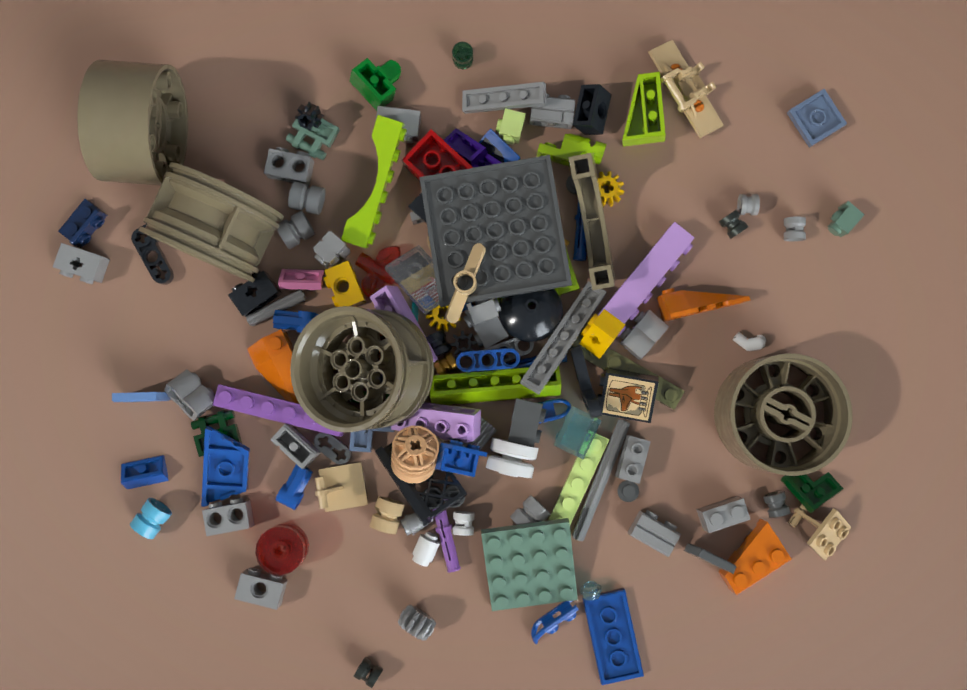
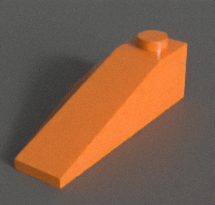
M671 288L663 290L662 295L657 297L662 321L665 322L750 301V297L686 290L675 292V289Z
M280 329L261 338L247 348L255 368L286 401L299 404L293 390L290 372L294 347L287 331Z

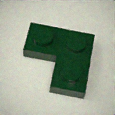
M829 472L815 482L806 474L799 476L784 475L781 479L810 514L844 489Z

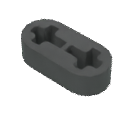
M322 432L316 435L314 439L315 447L333 462L344 464L351 459L352 452L349 451V447L335 436ZM327 436L329 438L327 442L332 447L330 448L327 445L321 447L320 437L325 438ZM336 448L339 451L344 449L346 451V459L341 458L339 460L337 458L338 453L334 449Z

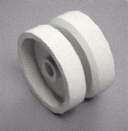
M492 438L490 449L493 452L502 454V457L488 456L486 468L508 476L532 478L534 467L532 464L522 462V459L535 460L539 448L508 442V440Z

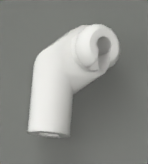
M738 332L732 339L746 351L761 350L766 344V338L763 335H757V337L748 339Z

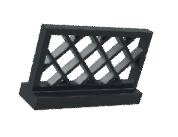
M392 443L384 448L381 446L375 450L377 457L423 526L429 524L431 519L467 496L466 491L455 475L447 471L445 481L433 479L432 475L426 480L429 482L427 493L418 492L415 489L416 483L412 484L402 481L394 474L391 467L392 453L390 452L392 450ZM432 482L444 484L442 496L430 494ZM447 485L456 486L460 491L455 497L445 496ZM429 497L441 499L439 508L433 512L427 506Z

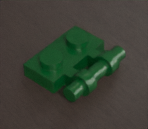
M224 410L218 411L216 415L209 417L201 416L198 420L191 422L193 430L198 428L201 430V434L193 436L199 457L204 456L205 428L215 423H219L220 429L216 430L242 443L237 424L228 426V420L235 418L233 410L226 412Z

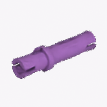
M445 510L435 517L437 525L435 530L436 533H439L447 572L450 573L460 570L461 566L459 565L451 532L453 527L452 524H449L447 511Z

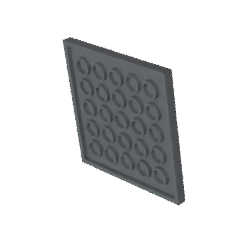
M550 155L420 177L440 307L449 306L456 289L453 283L454 277L458 272L464 270L471 250L477 243L484 245L486 251L475 277L477 281L476 290L468 295L466 303L572 286ZM468 275L460 277L457 282L458 288L469 290L473 286L472 277Z

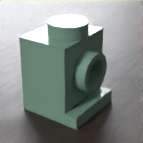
M847 201L841 204L838 210L831 216L832 222L828 225V230L833 235L842 237L848 234L865 214L851 202Z

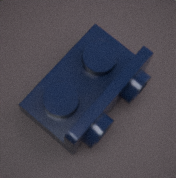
M84 199L58 232L70 240L69 242L72 245L82 248V246L89 243L91 235L95 230L102 227L105 222L104 219L108 215L89 200Z

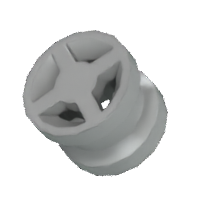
M740 194L737 201V211L739 214L745 215L750 213L751 215H757L760 207L759 195L752 194L751 196H746L745 194Z

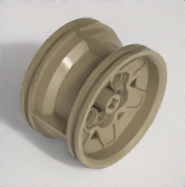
M171 162L169 169L172 172H166L154 202L143 220L147 225L145 228L140 226L139 231L188 255L253 283L255 278L251 277L252 273L258 274L259 269L257 267L274 231L279 229L280 225L276 222H281L284 216L272 207L239 189L187 166Z
M341 306L320 313L304 327L298 336L292 352L290 372L295 396L300 406L311 419L329 430L356 432L394 426L412 417L421 408L430 392L434 364L427 339L422 331L407 317L387 310H369L361 307ZM354 332V337H351L347 343L342 342L349 334ZM380 333H381L386 339H384V340L381 341V340H380ZM361 342L363 345L362 351L359 348ZM379 351L381 352V359H380V361H379V359H378V352H379ZM333 367L338 370L335 376L333 374ZM381 373L384 378L382 383L380 382ZM364 387L367 390L366 396L363 393ZM354 399L360 403V409L348 402Z

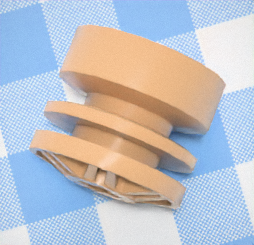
M412 425L403 428L395 435L392 442L391 467L394 474L400 480L407 483H420L433 475L439 453V442L436 435L425 427Z

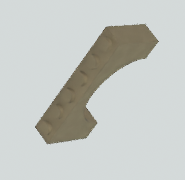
M594 153L569 157V162L583 220L592 290L614 287L616 279Z

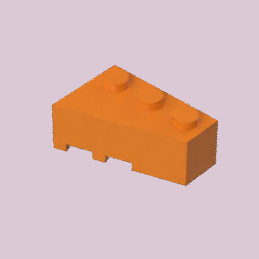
M760 519L756 523V527L744 538L741 546L727 560L736 566L734 574L723 569L718 571L728 588L736 595L792 560L770 524L765 520Z

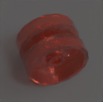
M282 523L275 525L264 532L256 543L255 554L257 561L263 570L272 575L291 573L306 559L309 551V541L305 532L294 524Z

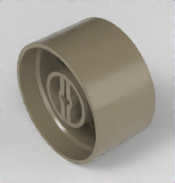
M100 59L93 62L87 69L81 84L77 114L81 152L89 172L99 181L161 186L166 172H172L169 169L171 162L184 165L187 150L188 109L185 90L179 73L169 64Z
M779 354L761 357L740 365L722 383L714 407V419L718 435L726 449L736 459L752 468L787 476L813 473L832 462L842 451L849 438L853 419L849 394L838 375L821 361L801 354ZM770 365L773 366L775 369V374L773 377H771L768 372V367ZM790 365L798 368L808 376L798 388L787 383ZM759 368L764 384L753 390L745 383V380ZM809 385H811L813 388V394L811 396H809L806 392V389ZM778 392H782L793 400L796 408L790 404H782L771 397ZM819 401L823 402L824 423L815 422L816 410L814 403ZM735 406L744 407L745 424L736 426ZM764 417L770 423L780 424L790 429V431L785 435L777 436L768 428ZM812 428L816 430V437L814 439L809 434ZM739 431H740V432L742 433V435H743L742 441H741L740 436H739V434H738ZM803 439L813 448L797 461L791 443ZM757 440L765 445H769L765 463L760 462L749 452V449ZM779 451L781 460L776 463L774 461L775 453Z

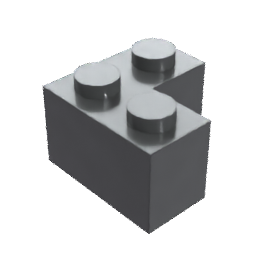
M516 398L508 442L534 447L535 443H539L542 431L538 430L539 422H544L547 410L543 409V404Z

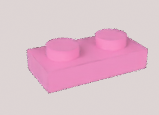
M282 269L278 280L279 289L322 290L323 277H325L324 270Z

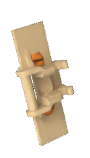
M673 40L650 50L648 53L662 75L660 78L661 82L664 85L666 84L679 106V112L685 113L699 139L723 127L722 121L706 96L716 88L714 82H711L705 86L699 76L701 70L704 69L702 62H699L695 67H689Z

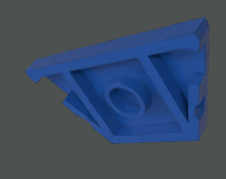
M210 426L205 428L201 503L203 507L218 499L224 500L233 494L238 495L246 492L248 488L250 448Z

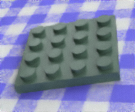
M568 518L481 530L492 611L578 600Z

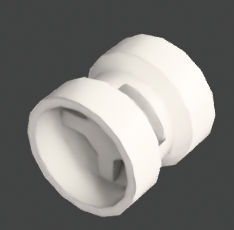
M468 511L453 512L455 525L453 526L452 534L460 536L474 535L472 521L474 520L475 513Z

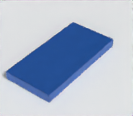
M625 589L583 597L582 600L601 685L643 677L644 673Z

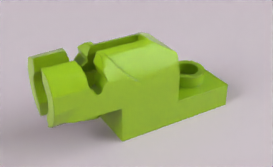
M570 133L565 134L561 149H558L552 143H540L536 157L550 155L551 161L570 167L569 157L594 153L595 163L600 165L606 144L596 141L595 145L591 147L590 138Z

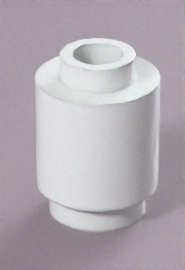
M430 532L420 534L412 553L414 555L412 560L419 565L428 566L433 561L440 545V541L437 540L438 536Z

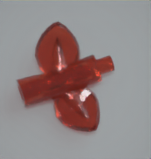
M389 246L380 250L376 261L363 252L359 255L355 265L368 273L361 283L362 290L367 297L370 298L371 295L383 288L385 283L392 286L394 284L400 286L387 271L400 262V247Z

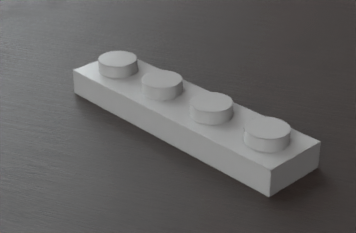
M544 82L464 90L462 111L468 114L505 110V108L516 109L545 106L546 84Z

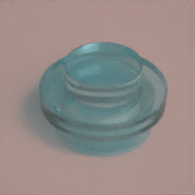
M594 581L586 582L580 587V593L585 600H596L602 592L601 585Z

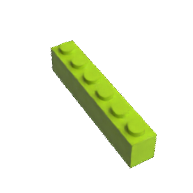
M558 366L539 395L520 384L529 368L433 375L430 398L431 402L435 404L452 405L512 400L516 398L560 396V369Z

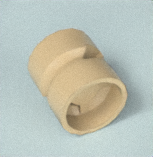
M378 496L375 505L377 513L372 515L369 526L384 533L396 534L400 523L397 518L402 516L405 504L391 498Z

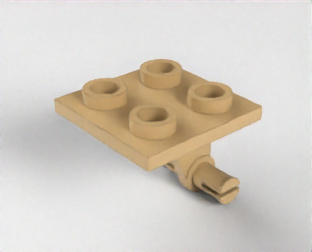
M362 462L319 469L320 477L315 478L317 488L315 496H318L319 509L325 508V512L368 505Z
M801 504L799 508L796 507L794 509L795 513L787 523L795 528L803 518L818 528L807 544L826 561L829 556L834 554L836 546L840 541L847 537L851 526L834 508L822 524L806 515L808 510Z

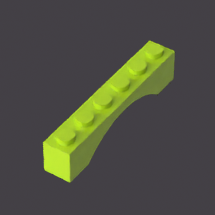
M381 115L377 116L372 133L378 156L376 184L365 205L355 215L347 219L341 238L342 241L363 248H368L369 244L373 245L376 236L373 230L375 224H379L382 212H379L381 203L385 204L388 192L385 191L387 183L392 182L394 176L392 166L394 162H398L401 150L398 149L400 141H404L407 129L404 128V123Z

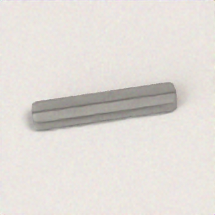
M298 290L246 316L247 322L250 326H255L273 317L275 310L285 311L306 301V295L303 290Z

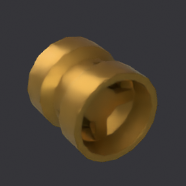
M450 351L444 354V358L433 362L434 368L439 375L456 373L460 370Z

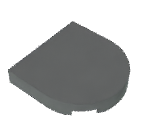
M690 543L686 545L685 552L734 574L736 569L734 564Z

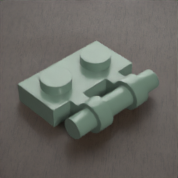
M295 119L292 127L298 133L296 136L289 133L286 141L290 142L294 148H301L308 152L309 156L324 160L327 153L320 150L322 144L330 148L340 129L321 119V125L318 128L313 126L309 131L300 127L298 119ZM306 135L315 140L312 145L304 141Z

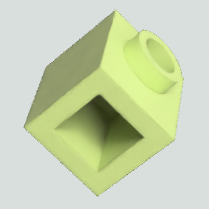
M505 108L503 119H498L496 131L499 132V137L506 144L513 145L514 143H519L526 113Z

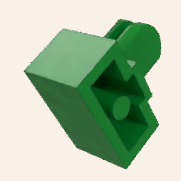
M366 58L352 69L349 82L377 111L378 106L385 107L393 101L396 88L392 84L399 79L401 67L394 60H388L383 65L376 67Z

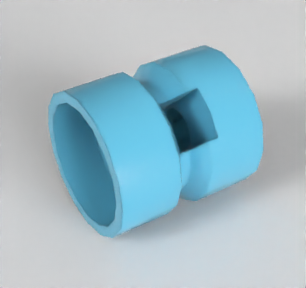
M148 498L142 506V513L135 515L130 522V526L139 535L147 539H154L161 530L160 524H164L169 519L172 511L162 502L154 498Z

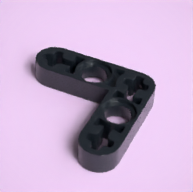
M139 228L132 233L131 240L152 279L162 285L171 283L174 273L158 245L160 241L147 236L144 238L145 242L142 243L138 241L141 239L140 235H147L140 232ZM151 251H156L158 254L155 262L148 261V254ZM159 266L162 271L167 272L165 279L159 278L161 275L159 269H153V267Z
M581 345L571 347L570 352L584 405L591 419L602 416L600 404L591 386Z

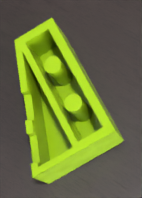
M660 72L638 74L622 139L623 147L665 142L666 133Z

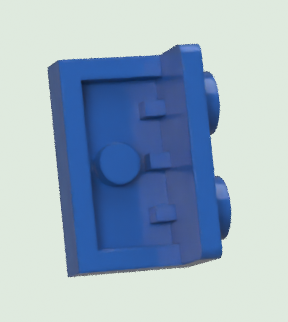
M450 440V444L440 443L435 469L475 477L479 456L487 457V452L480 451V446L467 444V448L463 447V442Z

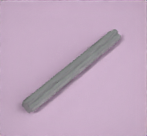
M619 419L617 421L572 533V537L578 541H583L630 426V423L625 420Z

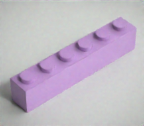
M674 222L602 308L598 316L605 309L624 324L628 319L632 321L640 311L637 309L642 302L646 304L653 296L651 293L652 289L655 286L659 288L666 280L664 276L668 270L672 272L680 263L677 260L682 253L686 255L693 247L691 242L694 237ZM624 326V328H623V329L621 330V332L618 334V337H619V336L622 334V332L626 329V326Z

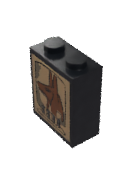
M607 367L606 374L601 373L599 386H603V392L597 396L602 415L651 423L659 383L658 376Z

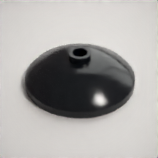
M555 289L501 297L499 301L501 311H498L502 326L511 336L521 341L536 342L546 339L553 334L562 320L563 305ZM533 303L536 308L529 309L528 304Z

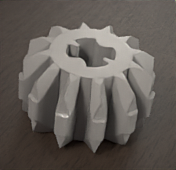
M408 605L402 611L398 620V624L402 629L421 640H427L433 633L436 625L432 617L412 605Z

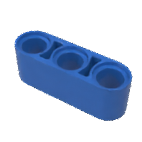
M510 348L462 352L456 358L457 367L463 372L512 369L520 361L519 353ZM506 353L515 355L516 362L513 365H507L504 362L503 358ZM487 354L494 358L493 365L489 367L484 366L481 361L482 357ZM469 356L472 359V365L469 368L461 367L460 360L462 357Z

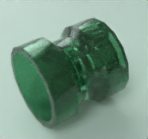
M458 42L452 49L453 63L458 69H467L473 63V48L467 42Z

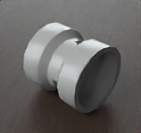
M805 217L784 218V226L786 227L784 241L806 240V233L804 232V226L806 225Z

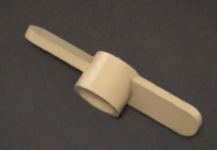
M481 243L473 246L464 270L458 272L454 277L453 283L456 289L445 314V319L449 323H456L459 320L468 295L476 290L477 281L475 277L486 251L485 246ZM464 275L472 277L473 286L469 290L459 289L457 282L460 277Z

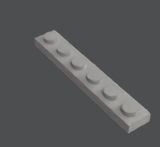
M587 282L522 378L520 384L538 395L541 393L605 297V290H592L591 282Z

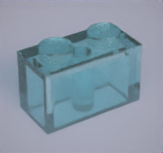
M572 406L565 416V422L561 430L556 435L554 446L584 459L602 420L598 418L591 419L588 413Z

